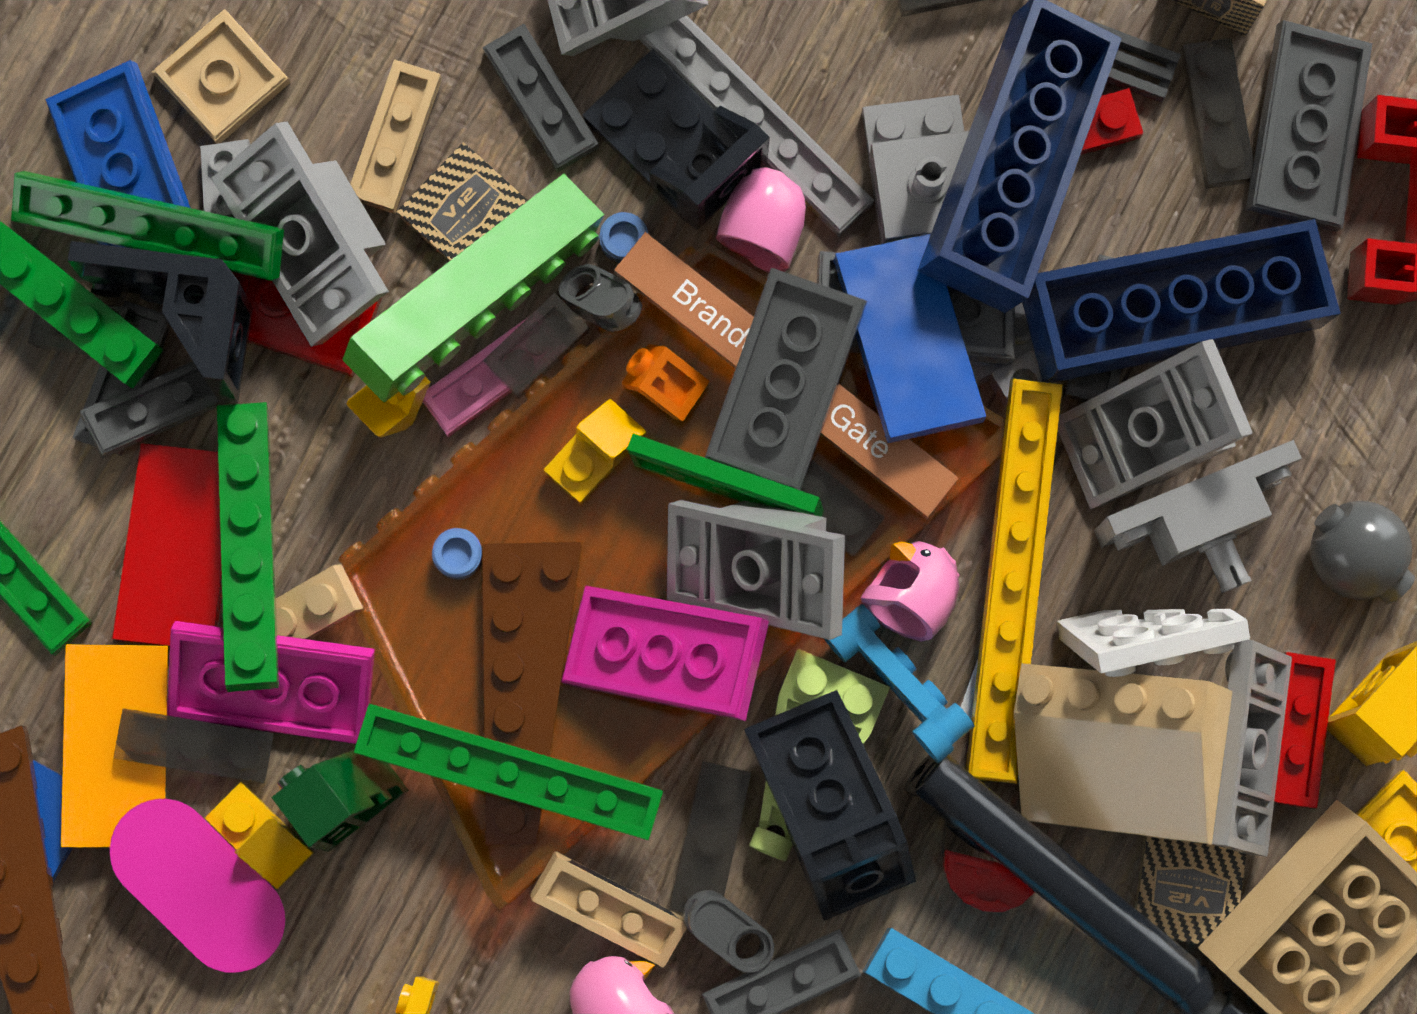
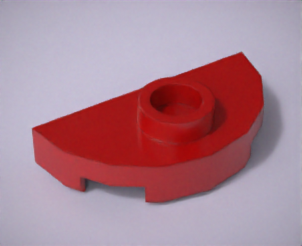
M944 850L943 871L950 889L963 903L983 912H1005L1022 905L1035 893L998 862Z

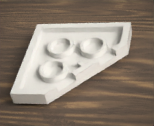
M1157 609L1145 611L1144 619H1138V616L1132 614L1122 615V610H1102L1057 621L1060 640L1101 674L1105 673L1109 677L1131 674L1136 671L1135 666L1154 662L1156 665L1177 664L1185 660V654L1203 650L1206 654L1228 652L1234 649V643L1250 640L1247 619L1231 609H1211L1207 612L1208 619H1202V616L1199 614H1185L1184 609Z

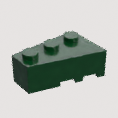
M352 750L314 764L310 768L305 769L303 765L297 766L277 782L281 790L271 798L309 848L330 852L409 791V789L389 763L356 754Z

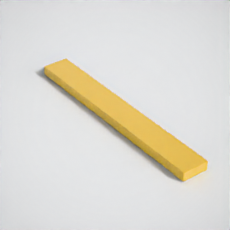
M1010 379L971 717L974 727L970 730L965 769L979 780L1017 784L1018 780L1014 709L1021 663L1031 664L1062 384Z

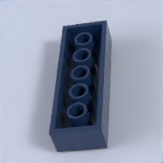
M1029 0L1013 14L917 270L918 272L1004 313L1029 298L1121 43V37L1048 0Z
M1315 219L1041 272L1036 276L1029 298L1022 302L1042 382L1045 383L1167 360L1202 341L1211 339L1214 340L1217 349L1321 329L1341 314Z

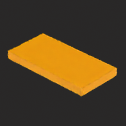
M65 645L61 848H110L111 837L116 825L130 809L149 800L165 799L167 716L162 715H167L168 646Z

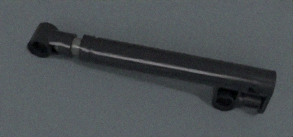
M928 755L911 774L904 786V790L908 794L918 796L938 811V815L946 821L945 825L955 835L975 850L991 855L1167 1001L1171 1000L1172 1005L1181 1013L1255 1014L1249 1009V1005L1231 990L1223 993L1218 989L1220 979L1206 966H1200V962L979 779L977 780L951 756L948 755L941 762L937 763ZM1258 1011L1256 1014H1264V1013L1261 1012V1011Z

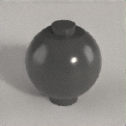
M1351 501L1340 506L1332 504L1324 509L1314 522L1316 529L1311 539L1310 556L1317 576L1328 589L1342 597L1353 600H1370L1379 596L1386 604H1390L1400 599L1411 588L1415 581V576L1408 570L1412 560V541L1404 522L1392 510L1375 502Z

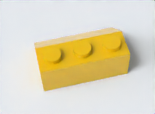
M1417 641L1388 652L1328 718L1327 730L1365 766L1380 762L1387 764L1392 759L1399 761L1406 755L1412 758L1417 754Z

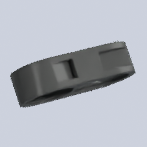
M580 265L569 271L560 282L559 294L575 315L607 331H620L629 327L641 313V300L633 293L630 284L595 265ZM594 283L586 293L576 297L583 287Z
M702 890L687 900L683 908L684 924L698 940L740 971L754 973L762 970L769 964L774 954V942L772 936L760 924L713 890ZM748 933L758 935L760 944L757 953L747 959L737 957L735 949L738 940Z

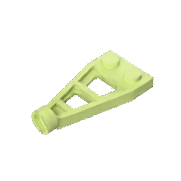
M797 649L778 695L775 716L838 690L857 733L864 744L872 733L890 687ZM765 780L759 827H756L749 846L766 855L786 861L793 845L784 819ZM772 825L780 826L784 830L785 837L768 831L767 828Z

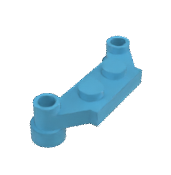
M860 604L842 619V635L831 640L824 639L825 642L843 662L848 661L858 651L862 654L874 672L922 722L912 731V734L937 763L941 762L954 751L952 745L974 727V723L958 704L953 703L946 709L944 707L948 703L946 698L930 680L923 684L919 682L912 674L917 670L912 661L899 647L890 651L874 632L880 628V624L863 604Z

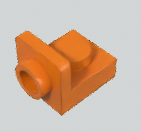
M648 344L645 348L639 349L629 360L626 366L628 374L622 381V385L629 390L641 393L673 419L683 422L710 381L667 347Z

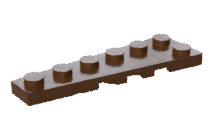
M581 542L482 544L484 738L551 757L571 615L582 553ZM485 792L486 846L537 845L543 809Z
M21 725L0 733V979L12 1014H75L67 963L62 952L63 939L60 921L56 916L52 872L51 868L48 867L44 838H46L43 818H40L36 794L38 787L27 727Z

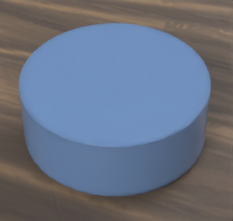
M627 212L616 213L607 218L599 234L600 245L604 254L610 260L620 263L645 232L648 234L645 223L638 216Z
M452 528L444 531L437 537L432 548V558L435 566L444 576L456 580L465 579L472 576L481 566L482 546L472 532L462 528Z

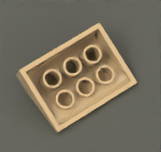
M1021 663L1014 709L1021 815L1030 822L1212 845L1233 691L1203 680L1140 674L1109 677L1097 670Z
M1336 800L1205 939L1198 949L1268 1014H1360L1417 953V872L1366 821Z

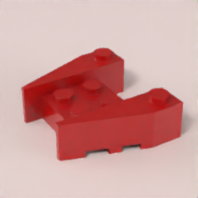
M1377 95L1361 112L1357 158L1410 164L1405 242L1367 238L1350 252L1347 299L1398 305L1417 301V99Z

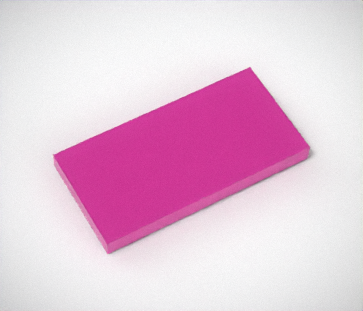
M585 586L561 682L569 686L746 721L769 621L755 616Z
M175 621L171 627L167 717L173 716L169 718L179 717L176 719L185 718L183 720L191 719L190 721L197 720V722L203 721L356 744L369 703L371 704L375 649L277 635L279 688L227 692L225 686L223 627Z

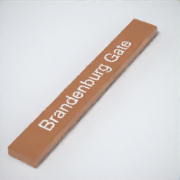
M645 232L614 269V274L628 282L634 290L736 369L754 317ZM838 384L820 436L927 519L959 478L910 439L887 444L879 415Z

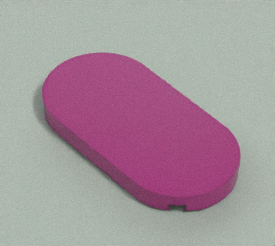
M154 799L133 807L120 819L113 831L110 842V860L116 877L203 964L212 969L228 973L248 971L264 963L279 946L285 929V911L278 893L260 874L234 853L235 849L193 808L176 800Z

